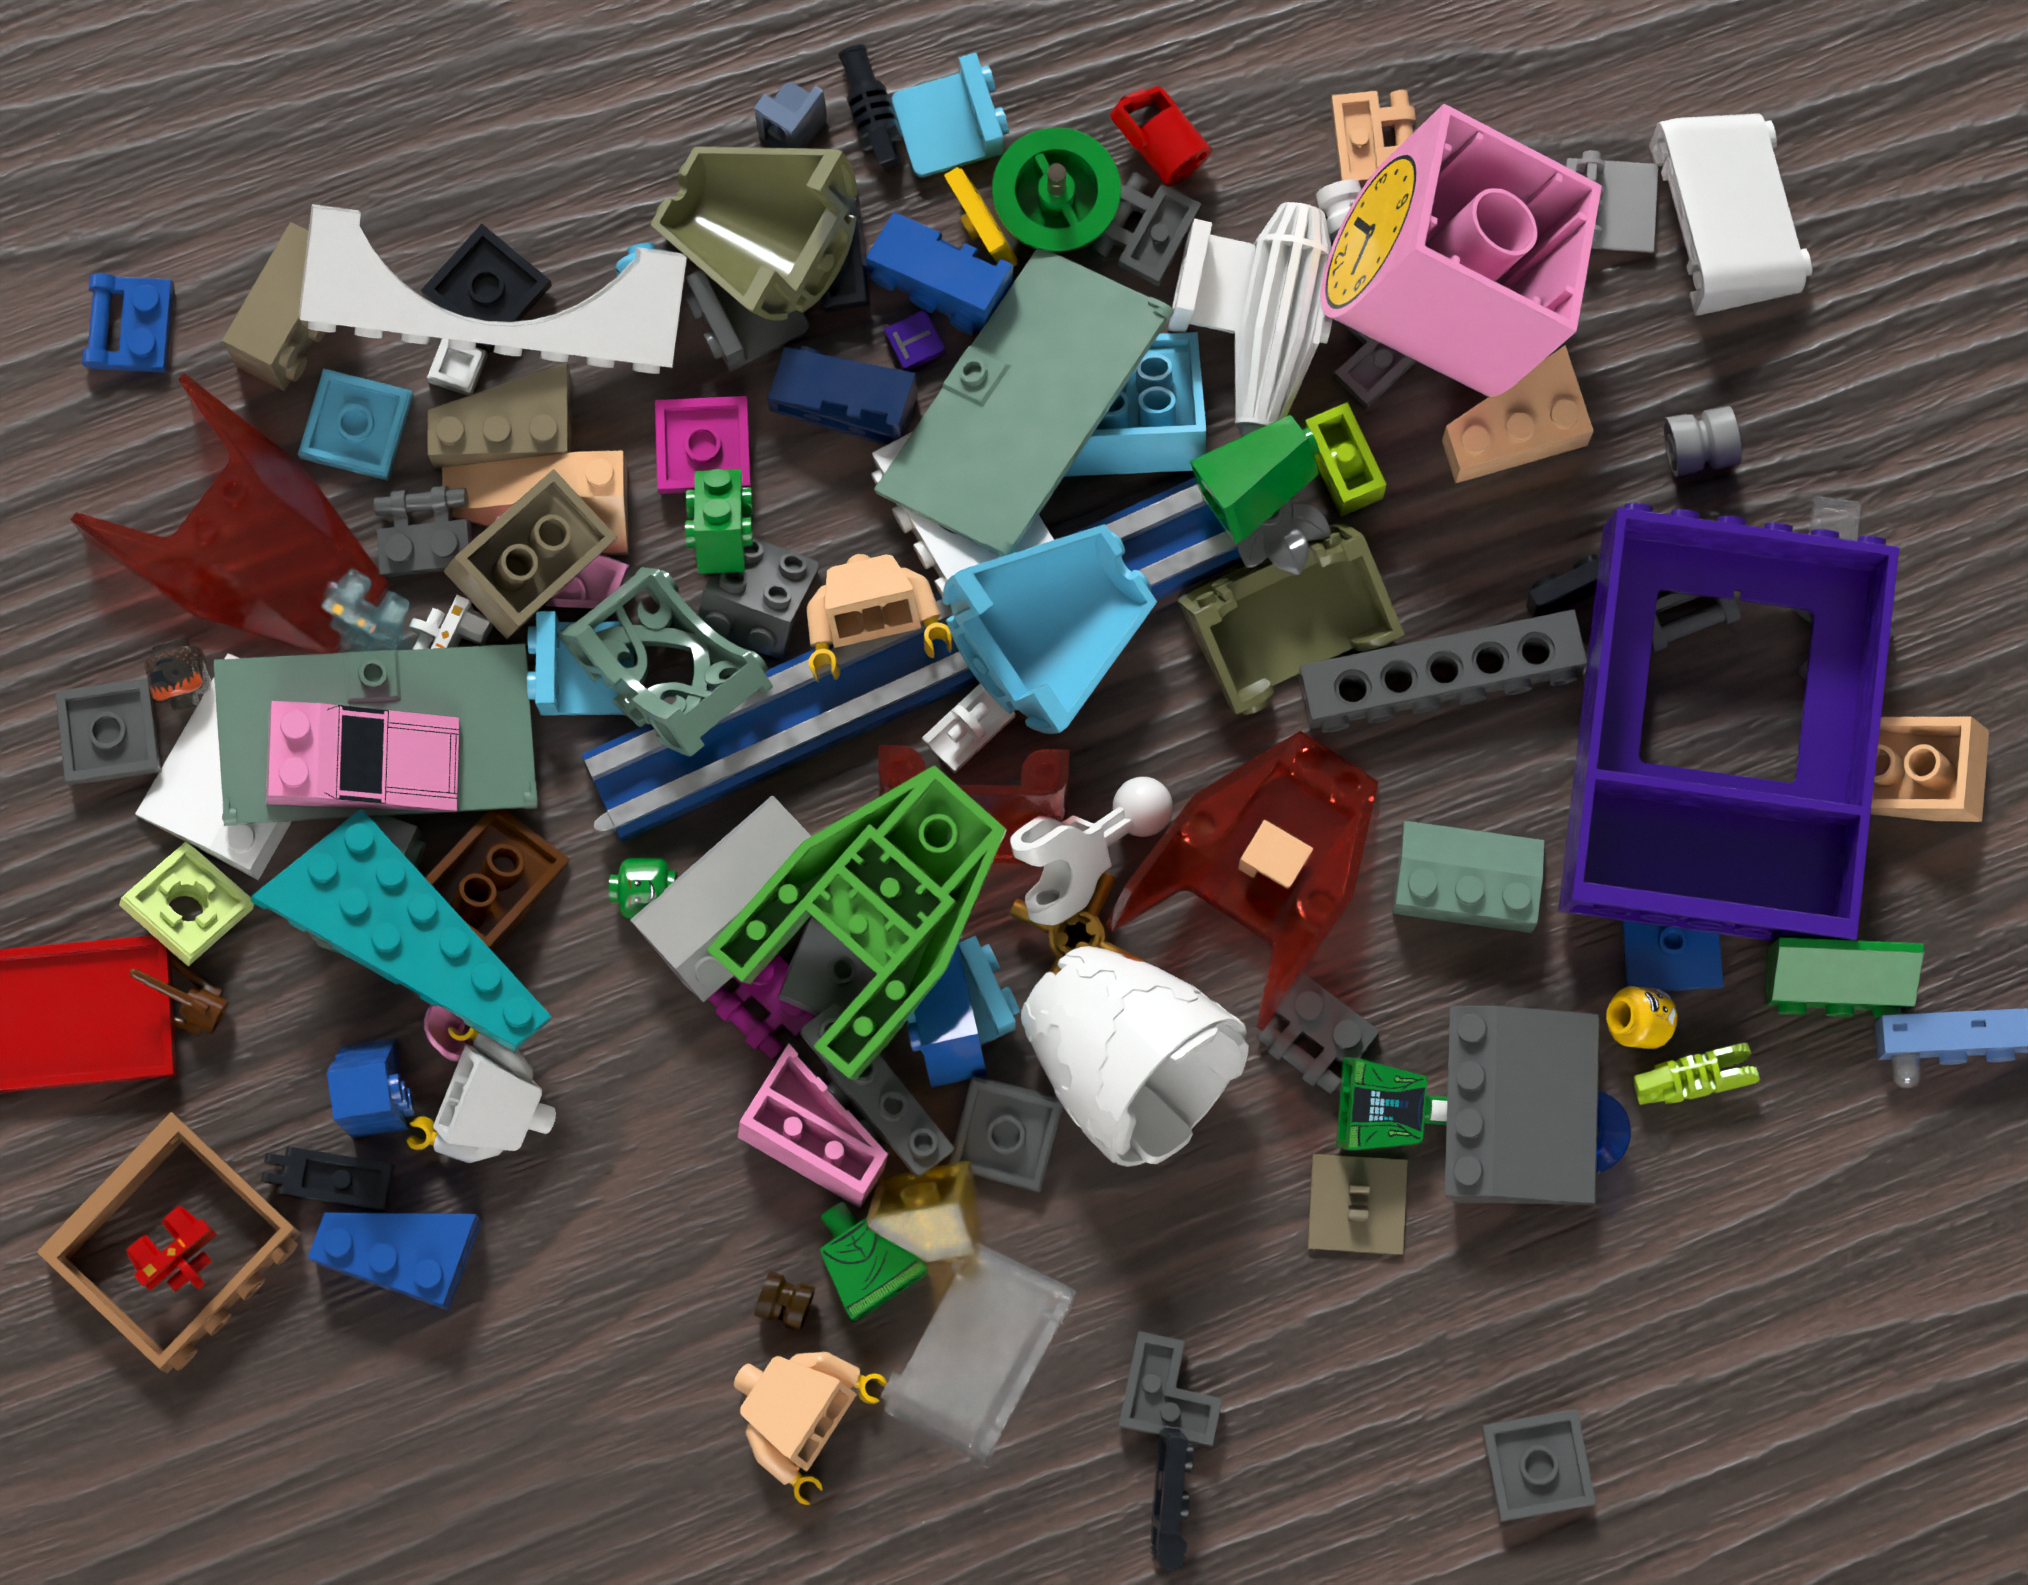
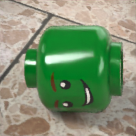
M625 859L619 868V874L610 875V903H618L621 915L626 919H632L645 906L658 898L678 878V872L671 871L669 864L663 859Z

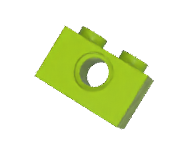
M1348 402L1305 420L1304 429L1308 427L1311 430L1320 451L1314 455L1316 465L1340 517L1383 499L1387 484Z

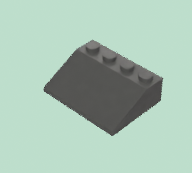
M1450 1006L1445 1196L1454 1203L1596 1205L1600 1054L1599 1014L1505 1006Z

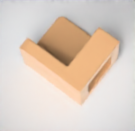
M1264 820L1241 857L1238 869L1252 878H1255L1259 872L1281 886L1290 888L1302 867L1309 861L1313 848Z

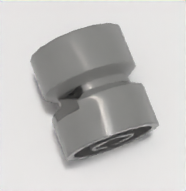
M1730 406L1704 410L1699 421L1692 414L1677 415L1664 419L1665 447L1674 476L1695 474L1699 470H1703L1705 462L1714 470L1741 464L1742 448L1740 433L1734 412Z

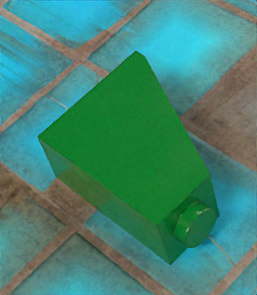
M1289 415L1193 459L1190 463L1202 498L1233 542L1237 544L1246 539L1319 474L1314 455L1320 451L1311 430L1308 427L1302 430L1294 418Z

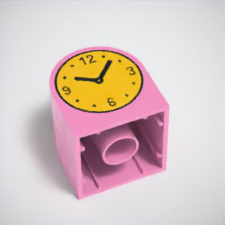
M1443 104L1378 167L1353 202L1338 231L1325 266L1320 294L1322 310L1326 316L1486 396L1494 397L1501 395L1517 384L1577 332L1602 185Z

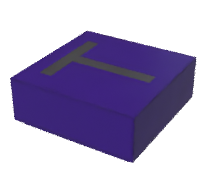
M922 310L884 329V334L903 371L908 372L946 354L945 348L926 310Z

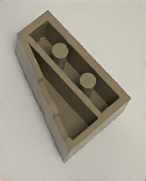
M567 362L428 410V457L434 470L442 469V467L572 452V376Z

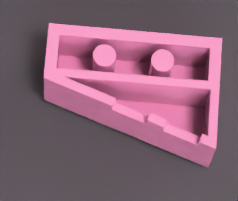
M789 1043L739 1122L738 1138L860 1209L885 1170L888 1156L885 1150L849 1110L846 1111L828 1091L826 1084L808 1069Z

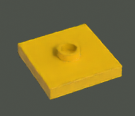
M956 167L945 174L946 180L966 212L959 218L973 241L981 237L997 263L1002 259L1012 263L1013 267L1016 266L1019 260L977 189L962 168Z

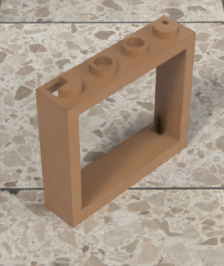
M170 1112L50 1237L37 1253L155 1366L169 1373L173 1367L179 1371L191 1361L197 1353L194 1345L207 1332L212 1336L227 1323L231 1317L228 1310L240 1297L247 1300L261 1287L265 1280L261 1275L273 1262L280 1265L295 1251L298 1244L294 1240L301 1233L184 1122ZM183 1142L277 1232L164 1350L76 1267L70 1259Z

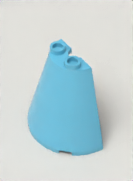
M1105 524L962 569L946 581L943 589V603L947 606L951 604L953 613L952 616L946 619L948 628L960 654L974 676L992 698L1009 714L1019 710L1029 717L1025 720L1026 726L1042 733L1056 734L1068 727L1157 603L1151 593V586L1147 578L1140 571L1133 570L1131 572L1125 566L1122 560L1125 547L1121 539L1115 533L1109 531Z

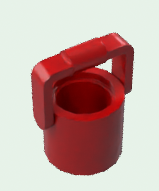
M1155 86L1147 90L1140 89L1123 96L1110 112V118L1168 187L1178 184L1193 174L1212 153L1211 146L1161 87ZM1153 102L1160 113L1140 128L1129 114L1145 108Z

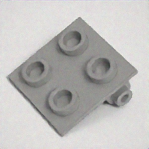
M1598 151L1583 152L1582 159L1567 158V168L1602 185L1591 249L1654 253L1658 164L1601 160V153Z

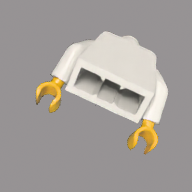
M451 1026L448 1027L449 1034L453 1039L459 1041L471 1039L474 1041V1047L465 1045L435 1122L428 1117L420 1116L410 1123L414 1127L422 1128L426 1133V1139H420L417 1136L411 1135L407 1138L409 1147L414 1150H421L428 1145H432L435 1152L467 1163H473L497 1156L503 1150H518L523 1143L528 1129L544 1134L549 1133L555 1122L556 1110L552 1106L539 1103L542 1089L533 1080V1068L518 1049L512 1051L470 1027L467 1034H462Z

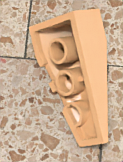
M623 451L570 452L442 467V486L447 485L449 490L466 488L468 492V506L452 508L453 517L460 520L467 519L471 523L484 527H489L496 520L497 516H501L549 472L555 469L618 537L601 555H628V465Z

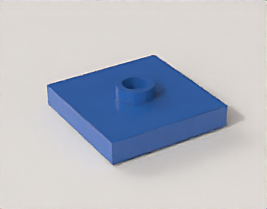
M1621 921L1627 987L1638 986L1661 989L1664 992L1722 989L1724 986L1719 934Z

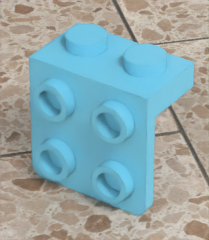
M977 53L959 57L958 74L895 92L892 96L893 108L914 173L918 177H927L1003 154V135L1009 134L1008 123L1003 108L994 109L990 93L996 92L994 79L989 65L981 67Z
M555 611L536 612V626H528L529 654H536V671H528L527 694L529 700H535L540 715H626L613 703L614 698L618 694L611 687H607L603 683L604 679L602 677L594 682L558 636V633L566 626L576 622H559ZM602 622L593 630L598 632L607 628L618 627L620 623ZM628 647L631 660L622 659L619 663L624 668H633L634 650L632 647Z
M973 936L958 943L980 1045H984L1016 1030V1022L1013 1015L1020 1013V1010L1009 986L1000 989L993 973L999 971L1000 967L990 945L987 944L981 947L976 936ZM914 1012L907 1019L908 1023L916 1022Z

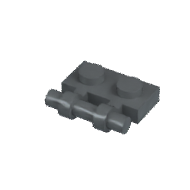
M1133 172L1126 186L1121 185L1120 204L1113 221L1105 232L1095 240L1090 252L1100 259H1106L1113 246L1124 249L1118 260V267L1159 287L1190 231L1194 219L1197 218L1201 211L1202 204L1162 183L1152 199L1142 194L1149 182L1148 179L1139 173ZM1132 211L1143 214L1134 233L1123 229Z
M446 485L432 487L431 492L409 494L407 490L392 491L389 497L374 498L376 516L392 514L394 516V527L377 529L379 574L385 578L444 571L451 560L473 541L471 522L467 519L453 520L452 508L468 506L467 489L449 490V487ZM434 510V523L412 524V512Z
M1304 974L1275 1011L1277 1016L1289 1024L1287 1028L1280 1033L1270 1024L1266 1023L1258 1032L1256 1038L1270 1048L1268 1053L1278 1061L1283 1058L1304 1074L1302 1079L1312 1087L1317 1084L1329 1094H1332L1341 1083V1079L1328 1069L1334 1060L1343 1065V1057L1360 1059L1380 1031ZM1300 1034L1323 1050L1316 1059L1294 1043Z

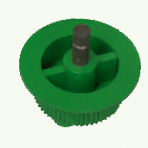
M1044 128L1021 137L1002 155L993 176V203L1002 224L1022 243L1043 251H1070L1093 242L1105 232L1113 221L1121 198L1120 175L1109 152L1094 138L1069 128Z

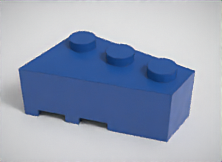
M893 212L866 256L867 272L871 273V280L886 290L893 291L896 287L909 294L910 301L918 308L926 310V312L933 313L934 310H937L950 317L949 322L959 331L968 335H973L974 332L979 334L1013 285V264L1000 259L997 266L976 258L979 252L977 248L964 243L960 250L942 240L943 235L941 232Z
M396 1038L341 1046L339 1054L335 1055L336 1061L331 1063L327 1071L333 1120L352 1139L409 1130L407 1117L415 1116V1106L411 1088H407L405 1081H402Z
M324 1213L308 1259L316 1265L450 1311L482 1220L476 1214Z

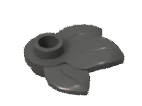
M1288 501L1278 509V515L1275 518L1267 519L1246 539L1238 543V552L1243 563L1249 569L1259 565L1268 557L1281 570L1298 576L1302 573L1307 560V541H1320L1330 536V528L1325 517L1311 504Z

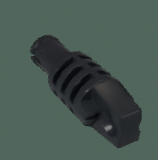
M858 44L847 47L838 54L850 86L847 92V101L864 151L874 149L879 165L886 171L901 165L894 141L902 138V134L886 87L875 78L866 46Z

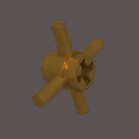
M1107 872L1101 874L1096 883L1092 898L1085 908L1056 925H1044L1033 922L1028 916L1025 902L1018 898L1015 900L1009 915L1048 934L1050 949L1056 957L1049 971L1054 975L1062 970L1058 966L1059 960L1068 952L1074 950L1066 945L1068 943L1067 927L1078 925L1077 928L1084 930L1089 936H1094L1091 937L1088 944L1079 942L1075 949L1086 946L1096 947L1123 954L1126 958L1135 961H1145L1105 941L1104 927L1098 915L1116 881V878Z

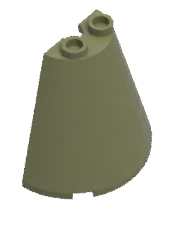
M694 147L679 170L678 183L681 186L679 192L673 198L665 197L650 223L654 229L751 313L773 321L787 320L789 313L795 310L805 312L824 295L835 280L846 259L857 219L856 216L850 215L851 197L858 195L856 179L848 158L842 151L837 149Z

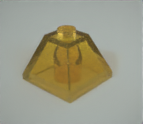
M970 1160L933 1167L920 1178L915 1177L912 1172L879 1178L866 1220L868 1228L926 1262L943 1260L944 1262L952 1263L966 1258L969 1254H974L979 1235L973 1170Z

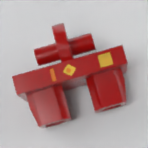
M178 1206L161 1221L175 1239L164 1250L160 1251L147 1235L139 1238L126 1249V1253L137 1270L134 1277L143 1287L146 1286L150 1291L178 1268L180 1270L166 1281L174 1292L178 1291L188 1281L198 1290L207 1284L199 1272L209 1265L212 1259L203 1250L190 1262L188 1260L218 1234L203 1219L198 1220L182 1206Z

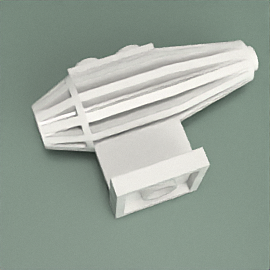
M1294 202L1281 204L1253 244L1211 235L1212 222L1194 219L1185 243L1172 306L1174 313L1169 320L1167 331L1186 333L1189 324L1234 334L1235 427L1243 431L1242 437L1288 415L1319 342L1325 344L1328 342L1332 318L1324 314L1321 307L1320 294L1325 266L1331 251V243L1325 213L1311 205Z

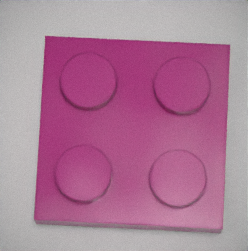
M747 396L655 400L657 489L659 494L686 493V490H694L695 471L713 469H741L743 488L751 487Z

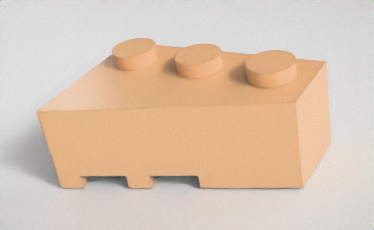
M1566 345L1545 358L1508 391L1498 396L1486 398L1446 426L1442 443L1455 483L1588 446L1594 430Z

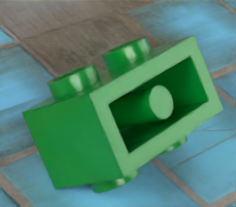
M741 469L695 471V489L686 490L687 518H694V520H686L685 531L687 548H696L698 574L745 572V546L753 545L752 518H745L746 515H753L752 487L743 488Z

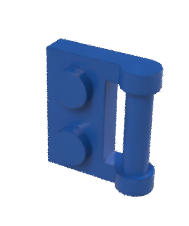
M104 273L91 274L89 278V291L93 292L89 340L88 349L83 350L82 365L87 368L101 370L167 373L174 292L172 280L115 277ZM111 295H124L119 352L106 351Z

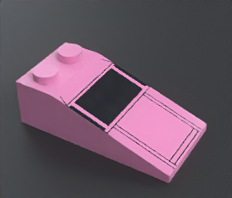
M272 701L268 719L265 804L456 812L459 717L323 703Z

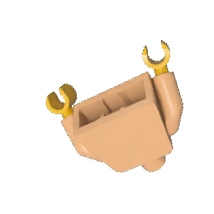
M857 554L852 556L846 564L834 566L827 570L826 585L818 589L807 606L810 646L815 647V652L811 654L808 664L814 679L819 682L818 670L825 664L831 665L835 680L840 676L839 664L835 655L829 650V645L833 644L834 648L877 639L920 629V624H925L926 626L924 632V651L929 657L934 658V647L932 644L934 639L945 641L948 652H951L952 635L947 625L938 622L941 614L928 580L908 568H900L892 555L870 558L864 554Z
M827 1352L799 1353L790 1360L776 1356L770 1361L764 1372L752 1364H746L740 1369L734 1381L735 1389L748 1396L740 1408V1414L749 1422L745 1434L756 1461L783 1485L790 1483L793 1486L795 1498L804 1505H810L811 1503L799 1494L800 1485L810 1481L815 1483L821 1491L822 1485L817 1477L810 1474L801 1475L798 1471L800 1468L805 1471L809 1470L857 1395L851 1388H857L858 1396L863 1402L875 1404L880 1400L867 1394L865 1390L866 1383L872 1380L879 1385L887 1386V1381L882 1375L874 1373L865 1377L860 1374L858 1367Z

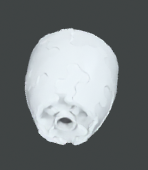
M1090 946L1074 949L1059 960L1058 966L1062 970L1056 975L1052 972L1046 973L1035 985L1027 1001L1024 1002L1021 1011V1021L1025 1028L1026 1036L1053 1085L1056 1096L1067 1113L1082 1128V1131L1111 1162L1127 1167L1140 1165L1145 1162L1158 1164L1189 1143L1193 1135L1191 1129L1207 1114L1229 1081L1236 1079L1242 1074L1249 1051V1045L1245 1041V1036L1247 1035L1245 1025L1218 1003L1210 1000L1196 987L1146 962L1126 958L1123 954Z

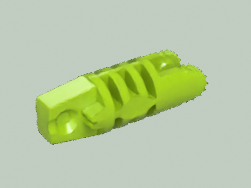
M1744 1042L1707 1051L1702 1055L1695 1054L1679 1058L1677 1061H1666L1655 1065L1652 1071L1634 1076V1089L1639 1104L1665 1101V1104L1684 1101V1099L1707 1096L1712 1092L1719 1093L1756 1084L1760 1080L1756 1067H1749L1748 1065L1747 1067L1743 1066L1742 1068L1720 1072L1721 1068L1743 1063L1751 1057L1748 1043Z

